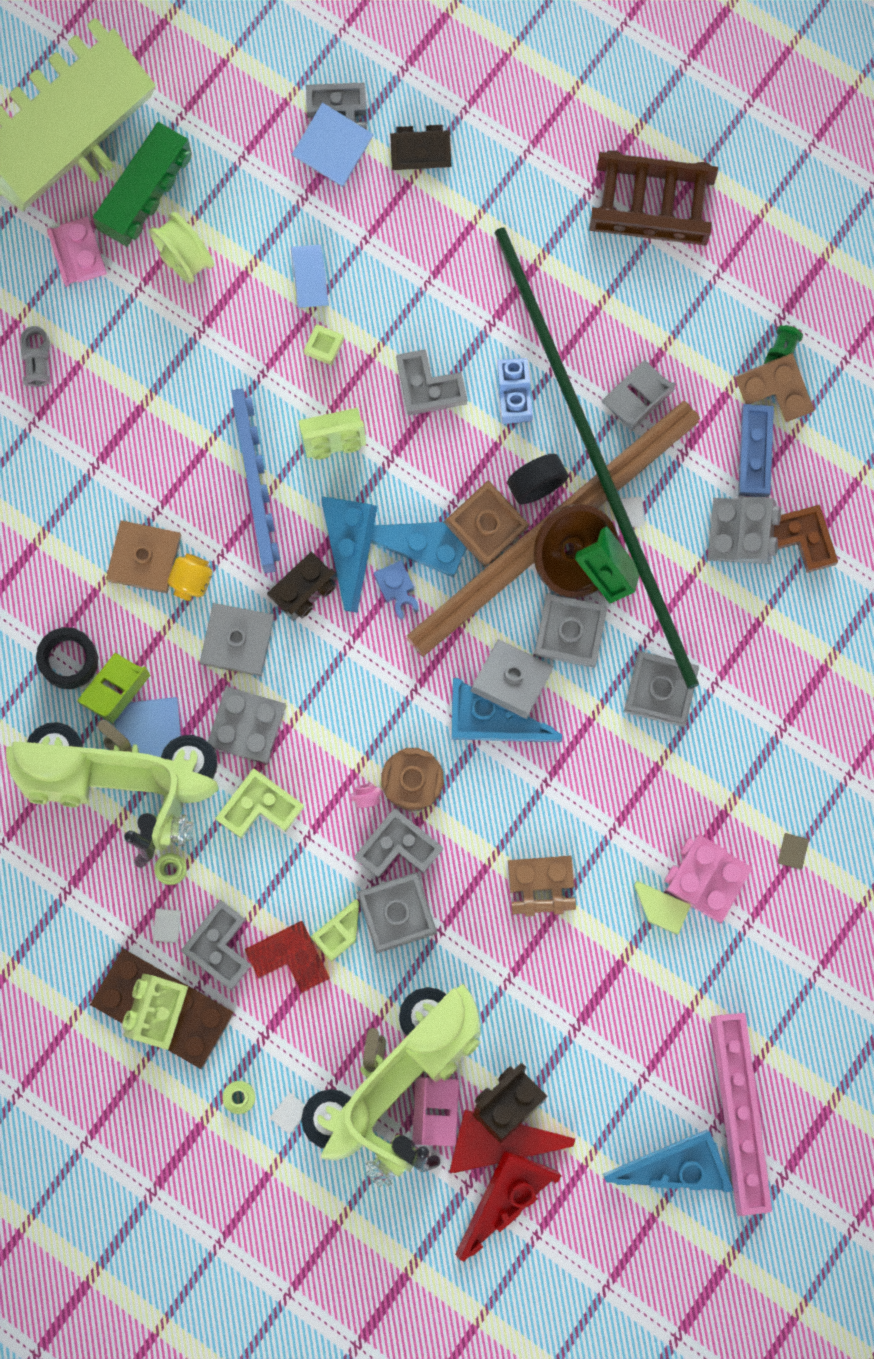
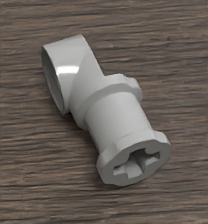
M38 326L28 327L22 332L20 338L21 359L25 361L26 372L23 384L31 387L46 386L51 383L46 367V360L49 358L50 339L42 328ZM35 334L43 336V343L39 348L33 349L28 347L29 337Z

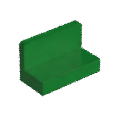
M604 527L600 531L598 542L577 551L575 560L610 604L635 593L639 573L634 561L610 529Z

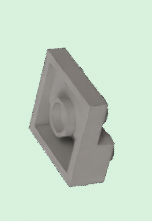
M713 498L707 559L709 561L771 564L772 556H776L778 551V537H774L775 525L780 524L781 507L777 506L774 498Z

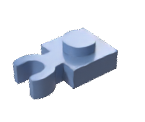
M402 560L373 573L386 603L395 599V613L400 620L404 618L401 607L405 604L411 605L415 613L419 612L418 602L407 594L414 591V585Z

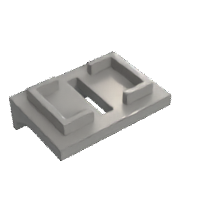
M644 360L602 399V403L632 431L675 390L676 383L666 380ZM630 385L650 403L648 406L628 389Z

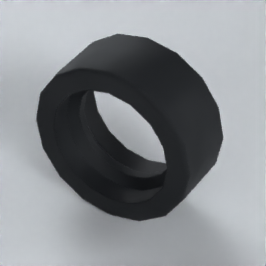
M547 454L517 469L508 478L507 485L518 504H528L549 495L567 481L569 474L557 454Z
M61 627L52 630L42 638L37 647L36 662L39 671L50 684L60 689H75L85 685L93 678L98 668L99 656L95 645L84 632L76 628ZM63 641H74L80 644L86 655L83 668L71 676H61L55 673L49 663V656L53 647Z

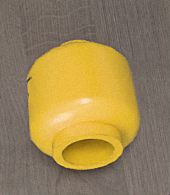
M186 553L185 557L176 558L167 581L169 586L175 589L173 595L187 601H191L192 596L203 597L213 575L212 569L208 567L209 561Z

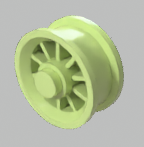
M173 211L169 214L170 220L159 229L152 227L149 229V234L165 264L172 268L182 280L191 285L195 281L193 276L205 267L208 269L213 268L215 264L200 237L178 213Z

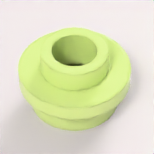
M167 853L156 861L154 871L157 879L163 884L176 885L184 879L187 866L181 856L175 853ZM169 864H175L177 867L173 875H167L165 872Z
M243 1081L232 1082L223 1092V1104L231 1113H246L255 1103L254 1089ZM237 1091L243 1092L245 1096L241 1104H236L233 1101V1095Z

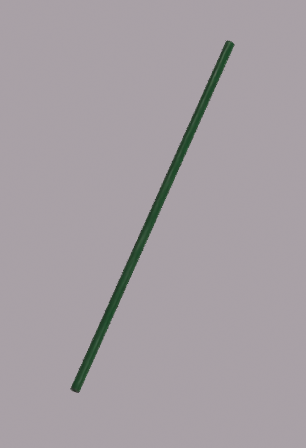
M501 227L494 232L687 689L695 688L699 685L698 679L508 233L504 227Z

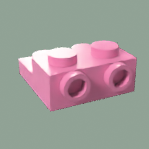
M698 834L694 840L688 838L679 854L684 856L679 867L673 865L667 874L664 882L669 885L665 892L690 904V907L721 924L753 867L728 854L726 849Z

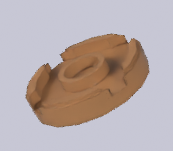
M405 748L398 751L386 761L381 773L382 789L387 799L396 807L406 811H420L431 806L439 798L444 786L443 770L438 760L430 752L420 748Z

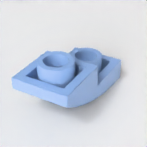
M321 245L290 247L293 277H295L297 308L328 306L327 284Z
M528 359L497 360L502 424L533 422Z

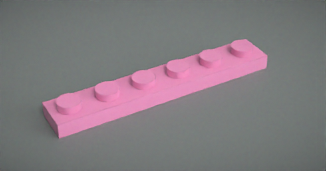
M746 1013L711 1016L737 1216L772 1212Z

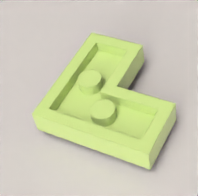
M253 768L215 819L242 839L260 814L286 832L305 806Z

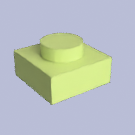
M316 324L304 348V354L332 366L344 341V335Z

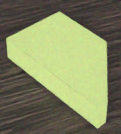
M636 881L634 888L642 904L647 921L678 935L691 905Z
M357 899L311 936L312 940L330 962L356 942L360 904Z

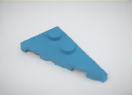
M322 496L321 502L344 610L358 613L378 506Z
M443 522L374 525L371 543L453 578L467 550L464 544Z
M453 678L451 740L562 742V734L555 731L553 727L540 723L530 717L525 719L471 692V686L463 683L458 678Z
M708 1129L602 1174L606 1183H616L617 1185L630 1186V1184L658 1188L678 1189L682 1187L689 1188L690 1190L712 1189L722 1190L723 1192L733 1191Z

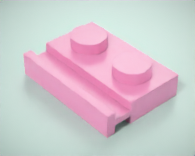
M88 216L61 224L60 227L55 229H47L65 287L77 281L80 283L107 274Z

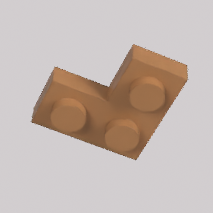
M793 353L735 375L745 404H752L775 394L785 422L815 411Z

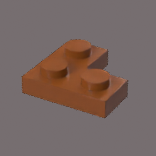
M820 504L781 515L780 524L775 525L774 537H778V549L798 544L807 573L837 565L838 559Z

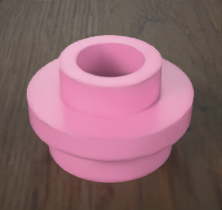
M369 783L355 787L356 792L350 795L351 801L355 802L356 808H367L381 802L380 796L382 791L381 788H374V784Z

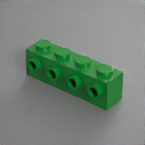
M160 122L156 123L92 217L98 231L128 247L132 240H136L143 230V223L149 215L152 216L157 211L160 198L165 191L169 192L176 180V174L190 162L192 153L188 138Z

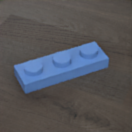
M743 404L738 496L769 498L771 494L774 406Z

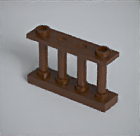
M618 151L599 152L597 170L606 171L601 206L599 208L592 207L589 231L707 246L711 235L712 222H705L702 219L706 184H715L719 167L711 166L706 162H696L693 164L622 155ZM617 173L635 175L631 210L628 212L613 208ZM647 177L665 179L661 214L650 215L643 212ZM677 181L694 183L691 216L688 219L675 218L673 216Z

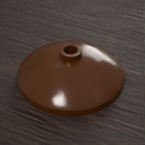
M584 504L568 505L555 511L541 526L534 544V564L540 579L551 591L565 597L578 598L590 595L598 590L575 560L577 551L598 542L600 531L604 527H608L619 541L614 524L601 510ZM569 543V550L565 553V545Z

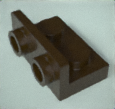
M425 125V132H414V126L396 127V133H390L392 170L452 167L450 130L443 131V125Z
M311 551L267 592V596L294 622L298 617L301 619L306 617L313 610V603L321 595L325 598L336 588L337 573L333 569H329Z
M520 1063L515 1069L511 1066L508 1067L499 1076L498 1081L500 1083L492 1090L488 1087L484 1089L474 1101L476 1106L473 1116L499 1143H502L548 1097L525 1074L527 1067L523 1063Z

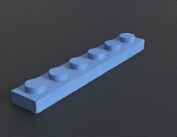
M243 388L231 390L261 565L264 573L276 572L275 562L280 561L278 544L271 543L270 532L275 531L272 513L266 514L264 503L270 502L267 484L261 485L259 474L265 473L262 455L256 456L254 445L260 444L257 426L251 427L249 416L255 415L252 397L246 398Z

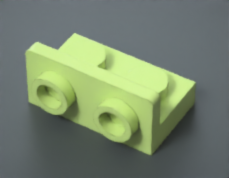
M143 973L141 979L136 981L133 988L132 996L135 999L131 1011H127L123 1019V1037L168 1050L188 986Z

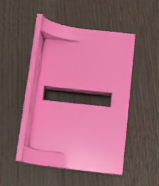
M418 1077L416 1079L412 1141L415 1145L456 1146L459 1080L447 1079L444 1081L440 1079L435 1082L432 1078ZM426 1108L447 1109V1116L426 1115Z

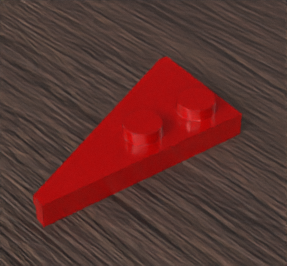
M464 1109L449 1172L458 1173L498 1164L504 1151L525 1158L574 1147L576 1138L521 1124L502 1143H499L473 1116L474 1112Z
M504 1151L455 1253L457 1258L465 1262L467 1258L474 1256L483 1248L481 1243L496 1230L499 1232L504 1230L521 1214L524 1208L531 1206L538 1200L536 1195L551 1181L556 1184L562 1175L555 1169Z

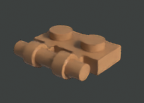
M572 856L508 860L510 893L523 892V901L511 902L512 915L525 914V917L535 916V913L553 912L554 915L564 914V911L576 910L575 897H562V889H574ZM551 890L552 899L534 900V891Z

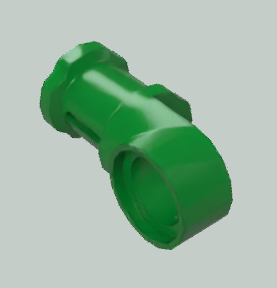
M789 325L778 326L776 330L777 339L773 348L769 349L764 364L790 353L794 354L798 342H801L803 339V333Z

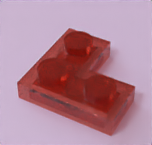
M303 921L244 949L258 979L288 965L301 993L331 979Z

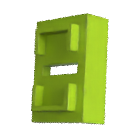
M114 653L81 694L77 702L113 724L151 675L145 666L140 667ZM104 681H108L124 692L120 695L103 684Z

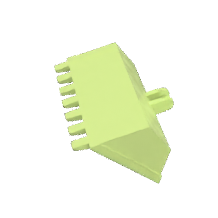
M97 18L92 19L87 24L88 29L98 41L96 44L88 49L80 37L74 35L68 41V45L78 57V60L69 66L62 56L55 52L48 59L59 75L52 83L48 82L40 70H34L29 75V79L40 93L30 100L20 87H15L9 95L20 111L12 118L0 105V196L5 197L22 212L76 164L92 182L96 183L100 177L85 159V156L90 152L104 169L109 171L113 168L112 162L98 144L148 101L154 92L155 83L122 42L121 36L114 28L107 32Z

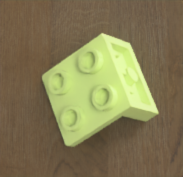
M358 408L298 420L307 458L325 459L334 452L352 453L360 450L361 446H366L365 427L363 421H361Z

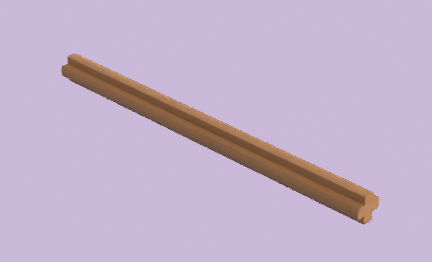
M682 401L607 465L617 491L699 423L700 417L698 413L691 408L688 402ZM597 474L406 635V639L419 655L424 657L534 563L535 540L541 526L550 515L560 508L572 504H584L598 509L607 501Z

